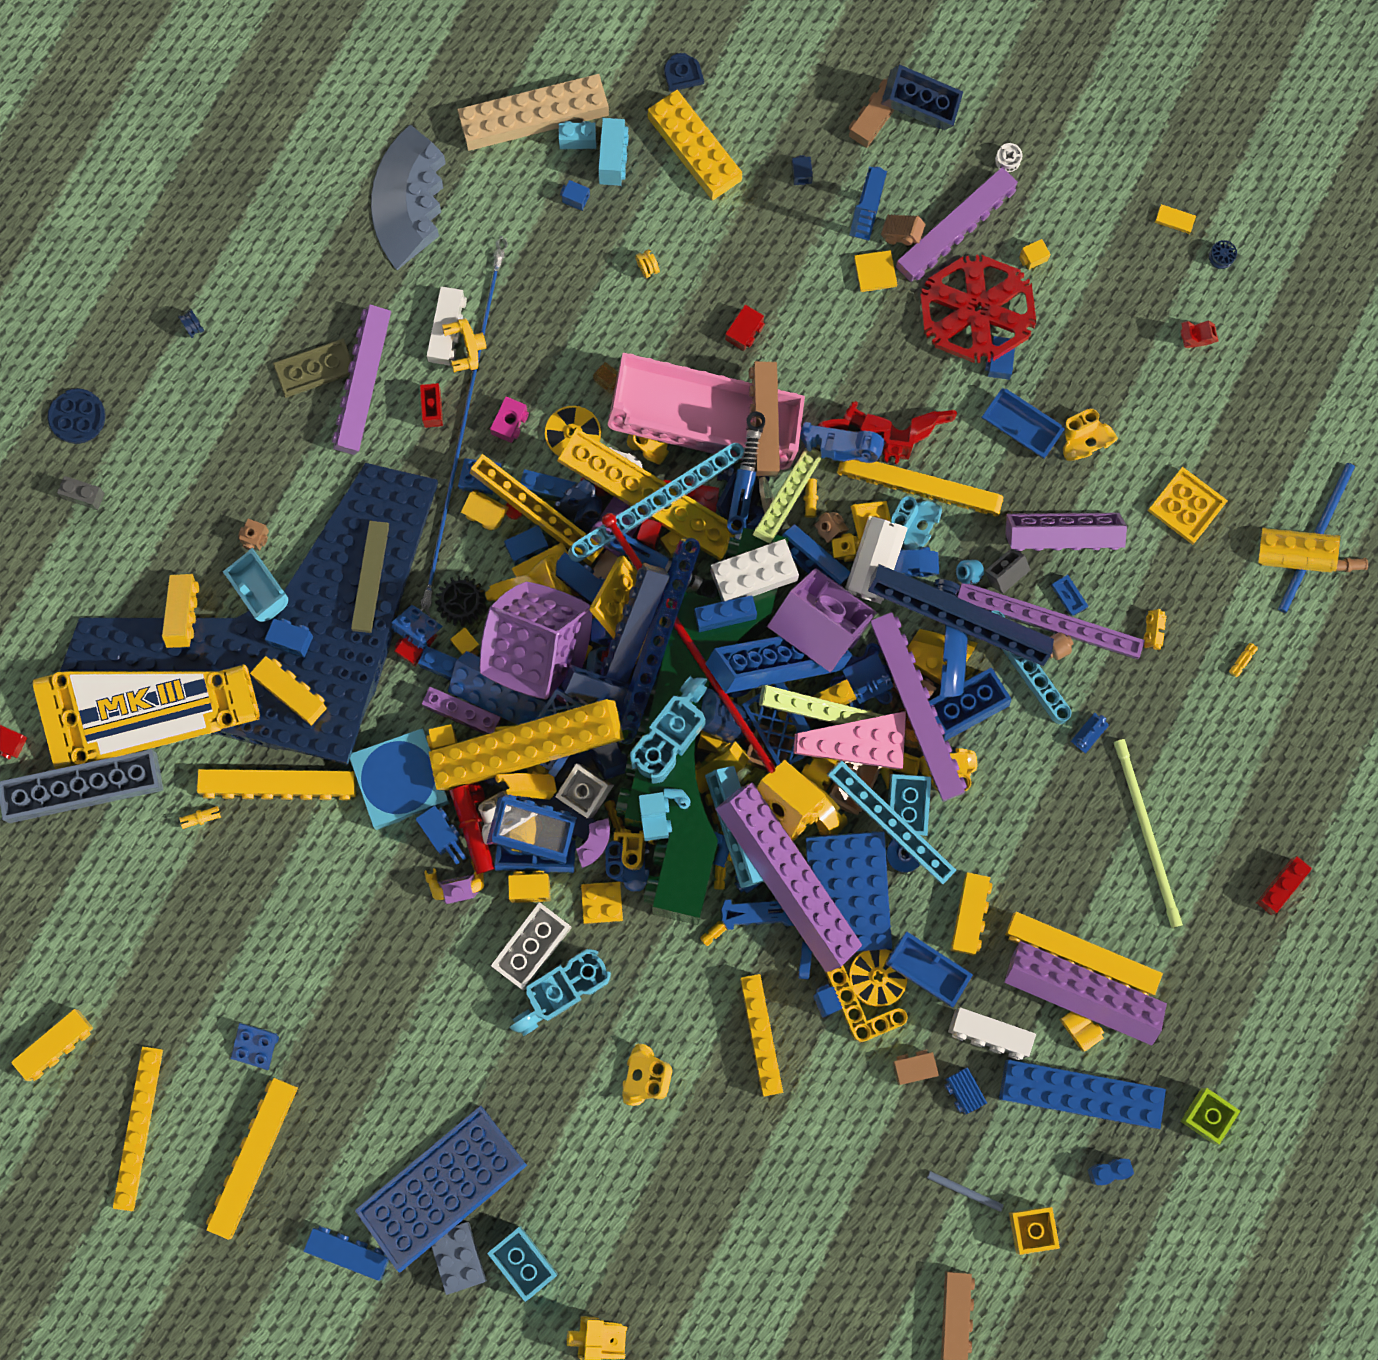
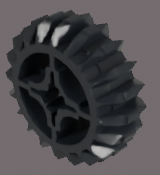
M458 575L457 581L453 577H450L451 583L444 581L445 588L439 586V590L442 593H436V597L439 600H436L435 604L439 606L437 612H442L440 615L442 619L446 618L447 623H450L453 619L454 626H457L458 621H460L463 627L465 625L464 621L467 620L468 624L471 625V618L478 621L479 619L476 614H484L481 609H486V604L481 602L487 601V598L483 596L485 590L481 589V584L475 585L476 580L474 578L469 582L468 576H465L464 580H462L461 575ZM459 587L469 588L473 593H463ZM454 590V597L446 603L447 595ZM458 593H459L460 597H462V598L464 599V600H463V602H464L463 604H464V607H465V608H463V607H462V604L459 603V600H458L459 597H458V595H457ZM477 598L474 608L468 611V604ZM458 608L463 614H454L448 609Z

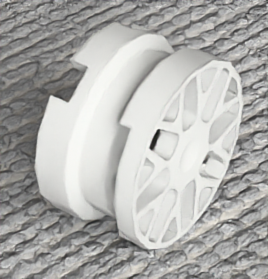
M1012 143L1002 145L997 151L995 158L997 167L1000 169V166H1002L1007 172L1015 171L1022 160V151L1017 145Z

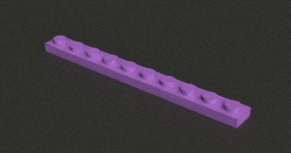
M961 583L958 598L990 612L1000 611L1007 618L1054 633L1062 632L1065 635H1069L1072 639L1128 657L1140 658L1145 640L971 584Z

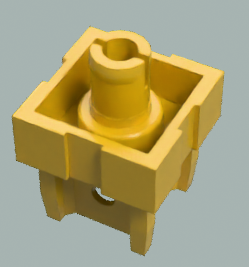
M581 1316L580 1331L567 1332V1346L578 1347V1359L580 1360L625 1359L627 1326L604 1322V1320L598 1317Z

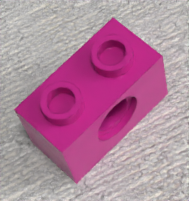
M506 396L490 428L491 434L512 443L514 438L517 439L520 435L521 429L519 427L521 423H525L528 418L527 406ZM508 418H514L515 422L512 424H508L506 420Z

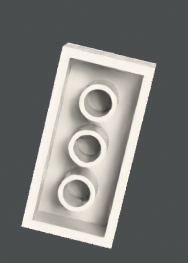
M785 539L712 564L710 570L722 602L750 595L756 596L798 581L799 577Z
M539 902L491 966L524 991L571 930V926Z
M963 1008L955 1009L948 1030L949 1033H952V1038L961 1041L969 1039L972 1045L978 1047L989 1046L990 1051L998 1054L1009 1053L1008 1057L1015 1060H1023V1058L1030 1056L1036 1037L1035 1033Z

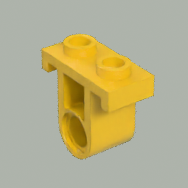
M620 829V832H614V840L621 842V838L623 839L622 863L630 870H638L643 866L646 841L644 840L643 830H640L639 834L631 833L632 830ZM649 840V843L655 845L656 840ZM632 855L637 856V862L634 865H630L628 862L629 857Z

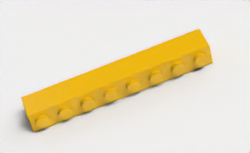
M482 454L470 470L471 475L536 525H539L541 529L558 542H562L567 549H570L576 541L587 535ZM590 538L593 545H599V543ZM604 547L583 559V561L591 566ZM574 548L577 555H583V551L580 548Z
M198 769L197 793L203 795L205 799H214L215 795H219L223 799H234V796H242V799H254V796H261V799L271 800L273 796H281L283 800H292L293 796H300L301 800H312V797H320V800H331L332 797H339V800L348 801L351 800V797H356L357 778L354 771Z
M1019 912L1013 913L1005 934L1009 936L1008 940L1014 943L1024 942L1148 996L1155 995L1163 975L1159 971Z
M273 1078L272 1081L269 1080L265 1088L267 1094L264 1100L261 1099L256 1110L259 1112L256 1119L252 1118L248 1129L250 1132L248 1137H244L241 1142V1153L234 1158L231 1165L233 1171L231 1175H227L223 1183L225 1189L222 1194L218 1195L214 1205L217 1207L214 1214L211 1213L207 1219V1231L228 1240L232 1239L298 1087L277 1078Z

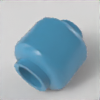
M963 560L957 565L956 576L963 584L979 583L984 576L983 565L978 560Z

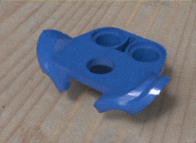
M623 840L621 842L612 841L606 846L607 875L613 880L623 882L624 886L630 891L643 890L647 884L650 867L645 868V856L643 866L640 869L630 870L622 863ZM646 841L645 853H649L650 850L648 842ZM612 846L620 847L618 855L612 856L610 854ZM613 865L620 866L621 870L618 875L614 876L610 873V868Z

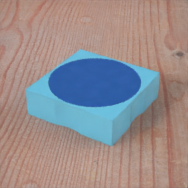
M423 728L351 754L350 760L373 827L376 830L403 821L409 816L424 813L433 806L439 808L450 804L446 792L436 790L429 757L431 749L428 746Z

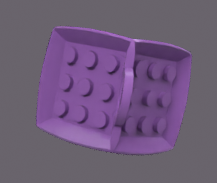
M524 582L508 590L489 608L481 641L480 673L511 690L545 700L550 698L556 688L564 681L570 665L579 668L583 667L591 633L592 613L589 610L591 605L562 591L532 582ZM557 694L555 698L559 702L566 704L565 698Z

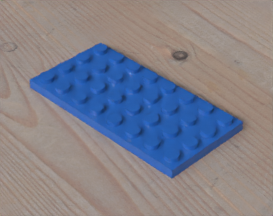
M480 1106L355 1211L395 1269L400 1273L522 1171L527 1164L485 1109Z

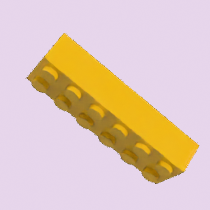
M678 90L648 109V119L712 201L742 181V171Z

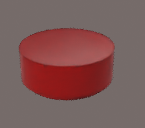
M509 503L506 504L509 507L506 512L508 518L516 520L522 517L523 514Z

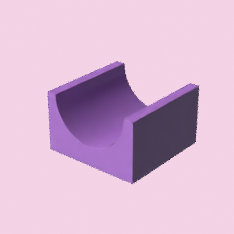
M815 568L790 591L767 627L831 672L848 648L853 649L877 612Z

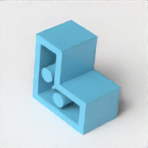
M663 792L640 795L639 805L644 840L668 838V832H672L671 821L666 820V812H669L668 797L664 798Z

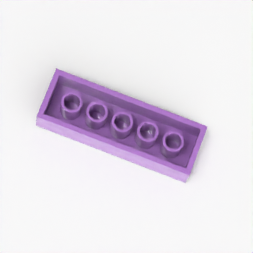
M1120 513L1007 514L1006 538L1011 549L1016 551H1023L1025 549L1041 551L1044 548H1051L1053 550H1062L1063 548H1070L1072 550H1081V548L1092 550L1109 548L1117 550L1125 548L1127 525Z

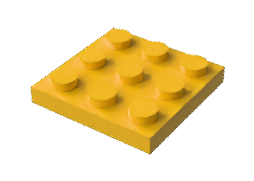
M1182 467L1148 511L1193 545L1228 500Z

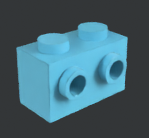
M566 121L559 123L560 149H596V124L590 121H583L581 123Z

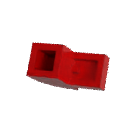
M1208 320L1196 325L1189 321L1181 323L1182 329L1180 332L1185 348L1206 346L1219 342L1215 324Z

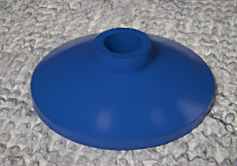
M892 839L886 852L889 864L900 872H911L917 869L920 864L908 852L902 855L901 850L903 848Z

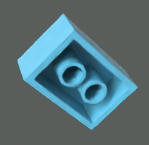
M603 118L599 159V184L621 186L622 180L626 178L625 167L629 135L628 127L625 126V119Z
M890 774L888 805L919 835L927 836L931 777Z
M521 1226L487 1253L525 1302L558 1275Z

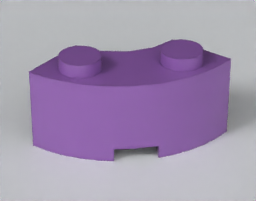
M608 818L589 824L590 833L588 840L584 845L576 849L582 868L596 861L605 850L610 836Z

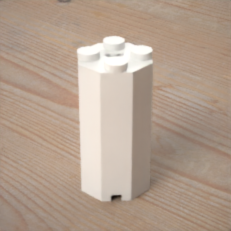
M868 517L845 587L848 592L879 604L884 601V598L868 592L870 579L878 564L894 570L908 529L907 527L877 517Z

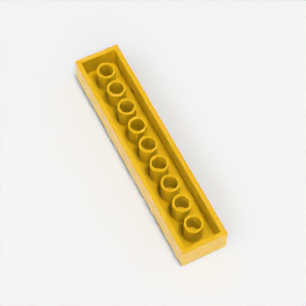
M605 699L429 751L436 790L448 791L463 785L496 777L497 774H507L624 740L616 703L615 701Z

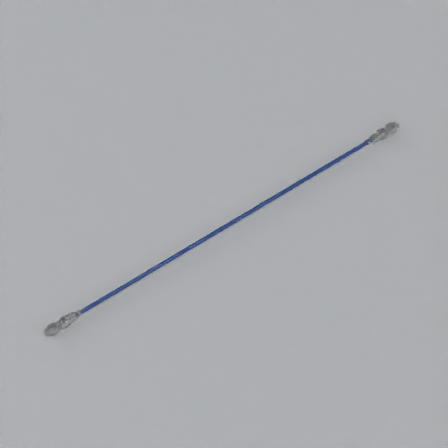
M499 236V239L496 241L497 250L493 254L494 273L481 330L483 335L485 334L497 273L505 257L504 249L507 248V238L502 240L505 244L503 249L499 245V241L503 239V236ZM478 350V363H479V358H480L481 350ZM477 369L473 370L430 578L420 601V606L422 607L420 610L425 609L429 617L430 612L428 609L432 606V582Z

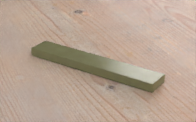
M369 521L351 627L352 631L372 633L389 531V523Z

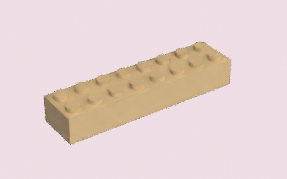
M596 74L458 109V114L467 148L470 151L559 128V123L566 121L581 123L609 116V106L600 75Z

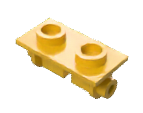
M1161 609L1148 611L1146 616V633L1144 634V648L1153 647L1155 650H1161L1163 646L1164 633L1158 632V630H1165L1166 616L1165 612L1160 611Z

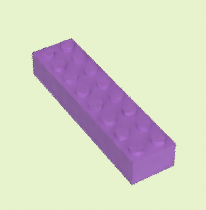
M1020 941L1011 957L1004 983L1149 1045L1154 1044L1162 1031L1167 1003Z

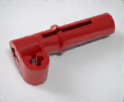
M473 783L450 790L460 822L458 827L459 829L462 828L476 874L495 869L488 845L483 841L480 823L482 819L478 817L475 804L484 801L485 794L483 788L479 783Z

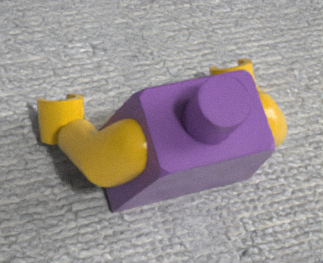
M433 868L432 874H428L425 870L426 882L429 883L433 898L435 900H442L445 904L474 898L484 888V873L477 875L475 871L474 874L437 881L435 868Z

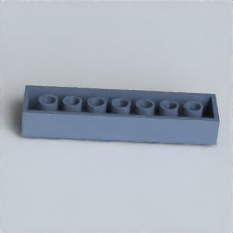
M150 749L0 781L2 819L8 823H14L164 791L158 756L154 750Z

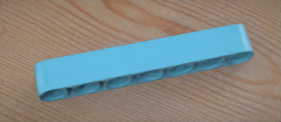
M992 611L993 613L1005 618V616L1000 611ZM1002 649L1051 719L1057 724L1065 723L1071 717V709L1040 665ZM1023 664H1030L1032 671H1026ZM1040 679L1043 682V687L1036 686L1034 680ZM1046 695H1052L1054 702H1048ZM1057 711H1063L1065 718H1059Z

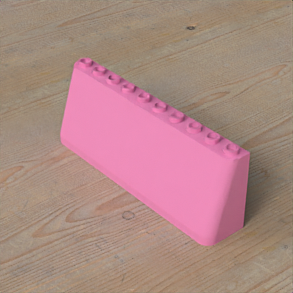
M623 353L609 414L608 427L615 431L712 454L718 453L733 443H739L744 448L746 447L745 442H747V417L750 414V404H752V397H749V387L752 386V383L634 354ZM778 389L780 469L785 470L791 467L798 452L805 396ZM730 450L731 455L737 457V453L734 450Z

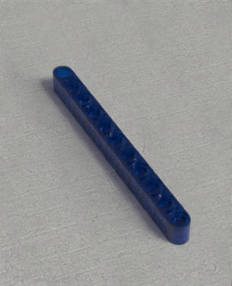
M682 538L677 545L668 572L669 579L649 627L619 715L622 731L628 730L627 738L619 741L623 744H631L634 741L700 550V544L694 538ZM690 541L692 543V550L687 552L685 545ZM682 560L686 563V568L683 571L679 569V563ZM675 579H678L680 583L677 589H674L672 586ZM669 598L673 600L671 608L666 606V601ZM662 617L667 619L664 627H661L659 623ZM658 635L660 637V643L657 646H655L653 644V639L655 636ZM652 654L654 661L648 665L647 657ZM643 673H646L648 676L645 683L640 682V677ZM640 692L641 699L638 702H635L634 695L635 693ZM630 711H634L635 717L629 721L627 714Z

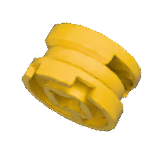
M650 249L645 250L643 254L638 253L635 255L637 265L645 278L650 277L652 273L657 274L660 272L654 255H650Z

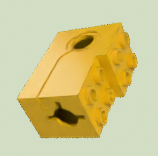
M784 760L775 768V772L769 773L761 779L757 790L791 840L794 841L805 830L808 823L811 825L818 818L817 813L824 807L823 801L826 795Z

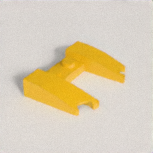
M514 726L496 727L494 732ZM540 764L528 767V773L497 774L495 777L497 783L503 781L509 787L505 794L550 800L557 791L554 776L549 775V770Z

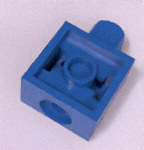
M433 806L416 818V821L440 855L448 852L456 865L460 862L451 850L454 847L463 860L466 859L457 845L460 843L458 840L460 834L453 824L448 825L449 818L442 808L438 810L436 806Z

